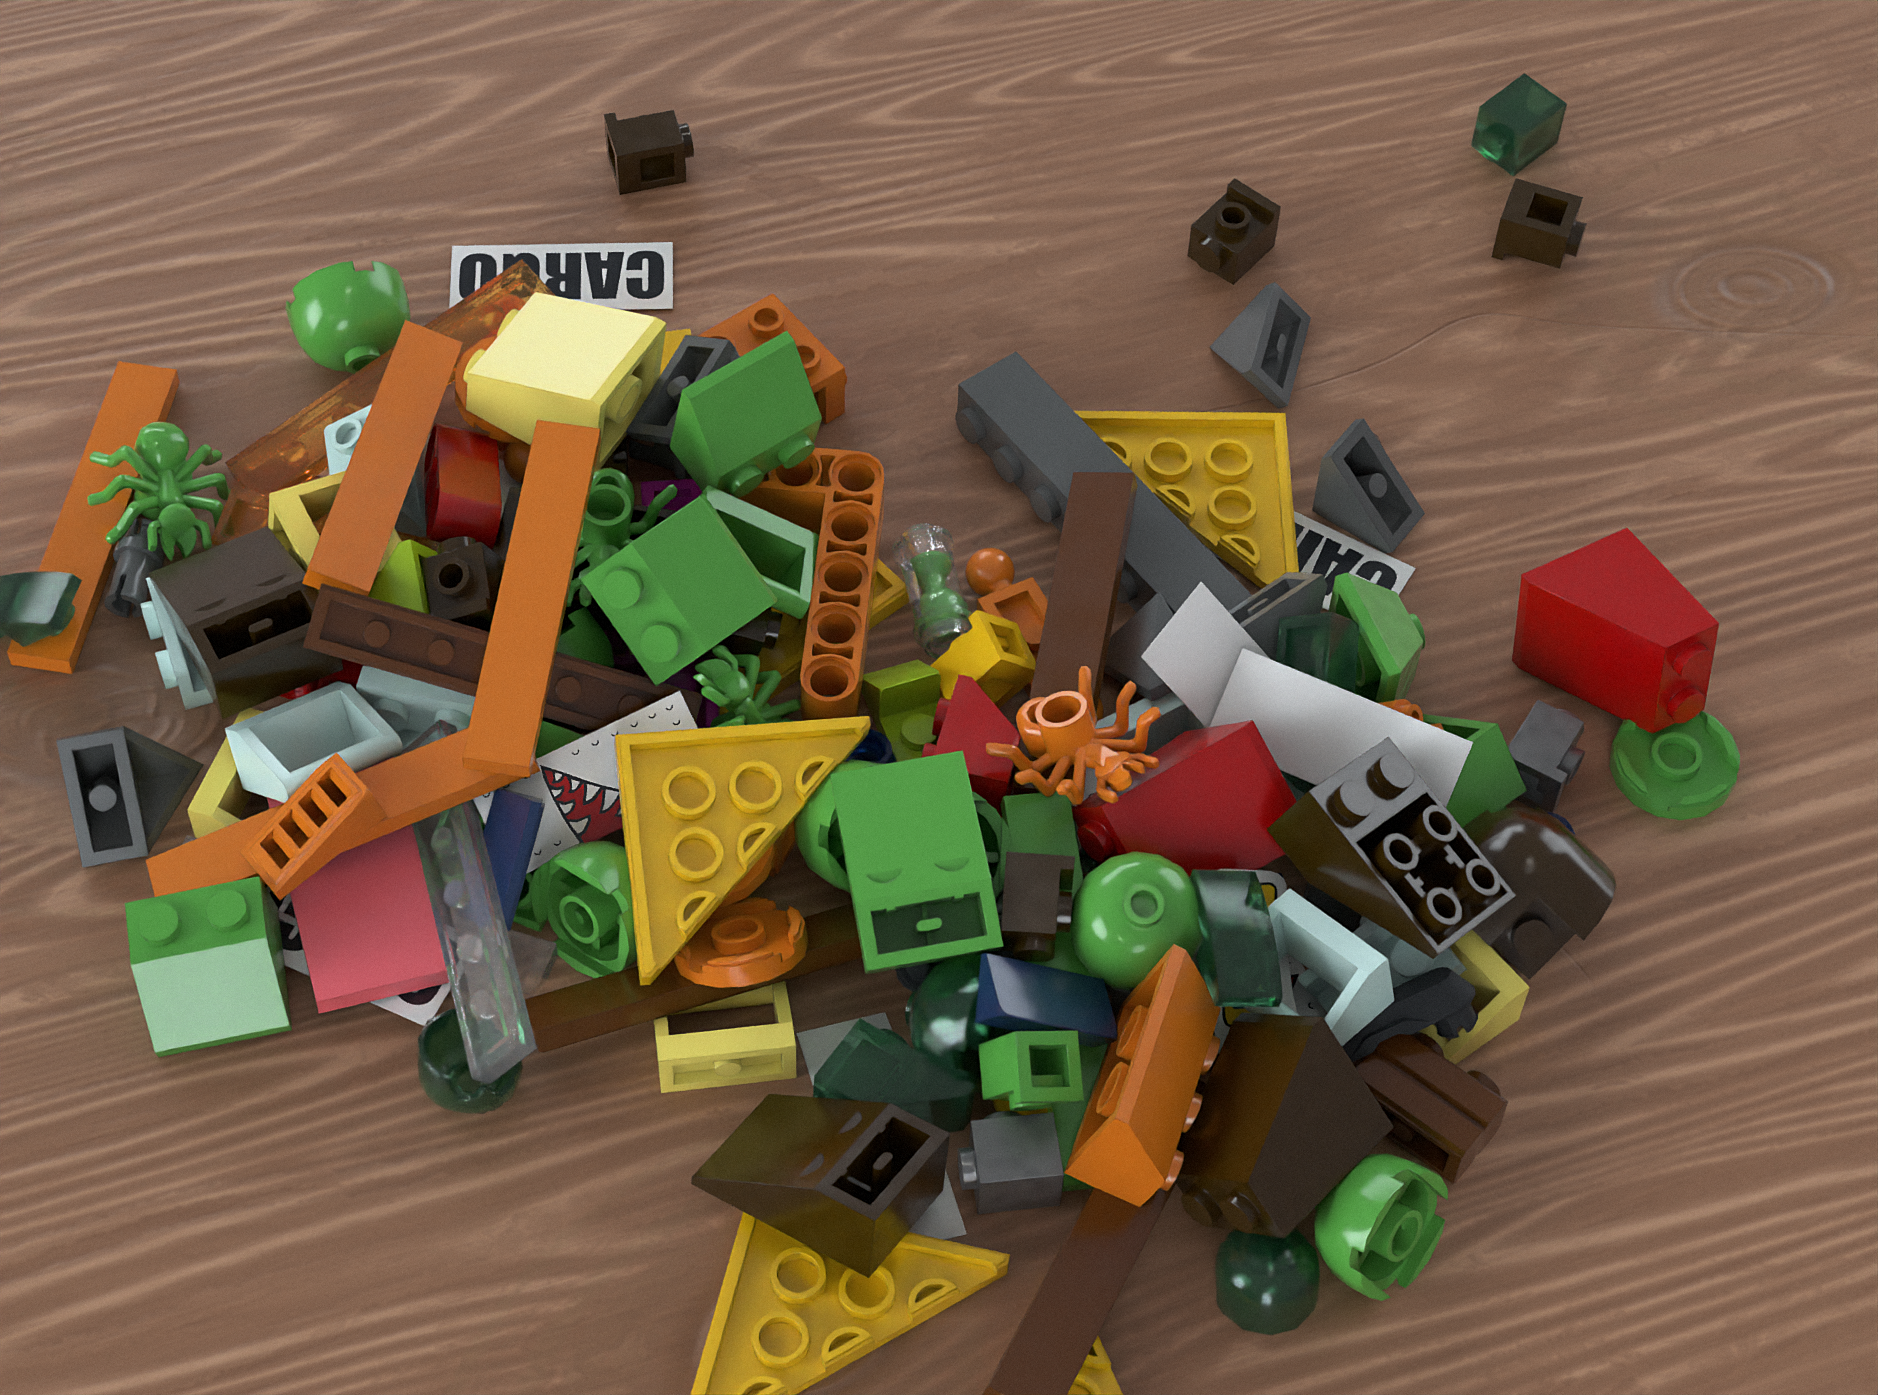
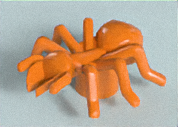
M1081 666L1079 669V693L1075 691H1061L1051 694L1046 698H1033L1018 709L1016 722L1022 741L1031 756L1037 757V760L1030 761L1018 747L1009 744L987 743L986 752L990 756L1010 759L1021 771L1014 777L1017 783L1021 785L1032 783L1046 797L1052 796L1057 791L1059 795H1066L1073 805H1080L1084 799L1086 767L1095 769V776L1098 778L1096 785L1097 795L1109 803H1116L1118 797L1115 792L1124 791L1132 784L1129 770L1144 774L1146 773L1144 766L1153 769L1159 767L1160 763L1156 757L1145 755L1142 752L1147 747L1149 726L1160 718L1161 713L1159 707H1151L1137 719L1136 732L1133 739H1115L1124 736L1129 727V702L1137 688L1135 683L1129 681L1117 697L1114 725L1096 729L1097 716L1091 688L1092 673L1088 666ZM1056 763L1051 775L1046 780L1041 773ZM1071 765H1074L1073 780L1063 779ZM1107 787H1110L1115 792L1108 790Z

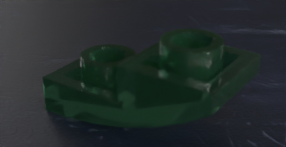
M35 571L0 576V638L7 635L25 647L49 635L54 637L60 634L74 616L75 606L72 604V601L82 580L72 573Z
M1192 870L1190 879L1195 888L1199 908L1198 924L1204 936L1196 959L1214 1005L1222 1007H1279L1283 994L1278 951L1269 910L1256 872Z

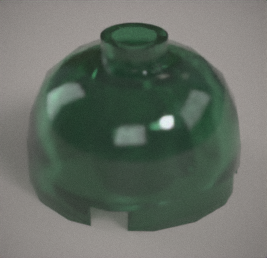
M966 955L947 959L933 968L924 978L918 989L909 997L905 1010V1020L909 1027V1035L917 1060L938 1081L955 1088L982 1093L979 1045L1015 1031L975 1023L981 955Z

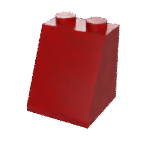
M1625 528L1521 574L1512 661L1519 669L1623 720L1629 719L1636 723L1635 726L1653 734L1674 723H1685L1704 710L1719 622L1628 528Z
M1250 720L1185 731L1149 755L1159 760L1160 765L1158 768L1153 769L1144 766L1146 771L1144 774L1129 770L1132 784L1124 791L1115 792L1110 787H1107L1108 790L1117 794L1118 801L1116 803H1109L1101 799L1097 792L1082 801L1080 805L1072 808L1073 819L1079 828L1077 831L1079 842L1085 852L1096 860L1099 866L1110 857L1134 851L1161 855L1184 869L1198 887L1201 900L1203 901L1207 898L1209 880L1214 871L1219 869L1258 870L1286 854L1267 831V828L1297 801L1254 721Z

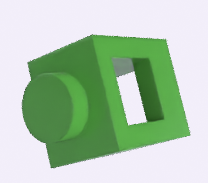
M1015 1031L979 1045L983 1100L1009 1101L1011 1111L1040 1110L1050 1108L1051 1103H1072L1084 1100L1078 1031Z

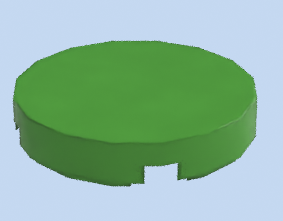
M1700 711L1699 715L1685 723H1674L1653 734L1635 726L1636 723L1629 719L1623 721L1611 745L1609 767L1617 787L1635 806L1657 817L1686 820L1704 817L1725 803L1737 781L1740 753L1732 734L1714 716Z

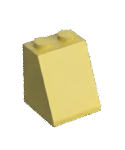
M535 292L520 311L512 309L506 315L498 330L497 339L487 351L479 349L468 362L463 375V380L467 383L466 410L530 446L537 420L600 428L601 443L595 471L600 470L626 437L627 428L659 379L667 323L649 315Z

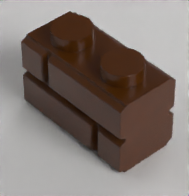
M1419 1031L1411 1035L1397 1034L1380 1042L1374 1052L1365 1056L1356 1067L1394 1127L1386 1137L1453 1184L1457 1182L1473 1162L1476 1155H1479L1496 1134L1508 1101L1501 1097L1497 1085L1488 1076L1475 1070H1470L1466 1073L1444 1057L1442 1048L1433 1038Z

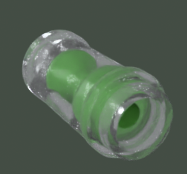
M920 523L907 528L895 540L892 546V554L895 563L900 567L913 611V633L915 640L919 646L924 648L928 656L938 659L949 649L950 644L957 637L973 628L968 619L972 611L968 609L954 564V542L951 533L940 526Z

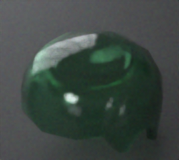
M449 1009L427 1020L417 1039L416 1054L419 1083L427 1096L436 1105L453 1112L485 1114L487 1111H494L513 1097L523 1072L518 1044L504 1031H501L500 1025L495 1019H489L481 1024L472 1023L465 1019L461 1009Z
M1296 1227L1285 1238L1232 1230L1226 1234L1225 1241L1219 1244L1214 1269L1216 1302L1221 1312L1243 1330L1266 1335L1294 1330L1314 1311L1320 1287V1261L1314 1246Z

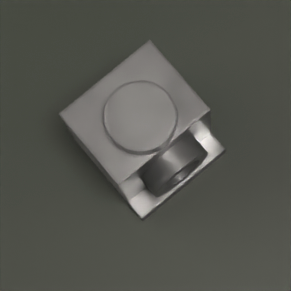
M1540 700L1536 701L1508 746L1527 789L1515 800L1535 810L1539 807L1550 815L1554 814L1564 784L1567 786L1570 784L1585 755L1584 750L1576 747L1578 740L1584 732V722L1575 714L1564 709H1556Z

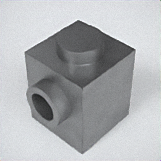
M1000 1111L992 1113L982 1120L971 1121L969 1147L958 1148V1168L962 1190L974 1189L977 1214L1060 1206L1064 1173L1054 1112L1021 1115L1014 1111Z

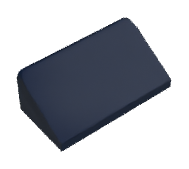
M503 788L497 789L494 793L462 909L463 915L466 918L499 933L506 934L507 931L511 930L545 808V803H542L543 799Z
M988 953L981 955L975 1023L1013 1031H1078L1079 1045L1097 1047L1117 1041V1025L1104 979Z

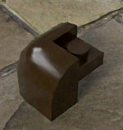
M1513 807L1490 813L1487 809L1462 828L1516 895L1472 930L1489 946L1492 945L1529 980L1575 934L1584 941L1601 921L1611 904L1616 888L1614 873L1562 822L1539 807L1536 810Z

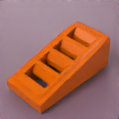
M336 752L309 776L240 853L276 897L281 900L387 817V815L367 786ZM346 796L347 799L337 807L335 803ZM324 813L328 819L319 828L313 821ZM302 830L309 840L299 848L291 838ZM279 847L290 858L282 869L269 856Z

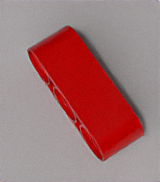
M440 423L434 424L430 433L424 461L427 540L441 543L454 537H471L477 542H483L492 550L500 524L502 498L497 440L489 437V434Z

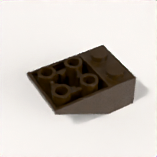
M268 526L148 573L161 602L222 719L344 669L342 658L303 647L318 593L315 588L302 584L305 572Z
M1389 736L1309 790L1267 828V831L1310 884L1432 959L1516 896Z
M768 1094L692 1176L691 1184L870 1278L943 1191L950 1133L891 1103Z

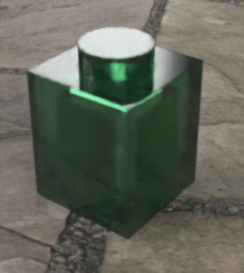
M1524 73L1479 107L1471 146L1478 150L1487 160L1494 162L1510 175L1515 176L1558 143L1567 103Z

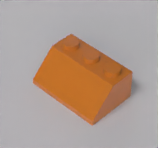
M1173 944L1151 969L1145 979L1122 1002L1116 1019L1117 1041L1108 1043L1064 1172L1138 1207H1141L1159 1188L1168 1191L1176 1180L1184 1160V1153L1176 1150L1181 1133H1186L1190 1129L1202 1104L1203 1097L1195 1092L1200 1075L1204 1076L1212 1066L1221 1042L1220 1038L1213 1036L1221 1008L1185 949Z

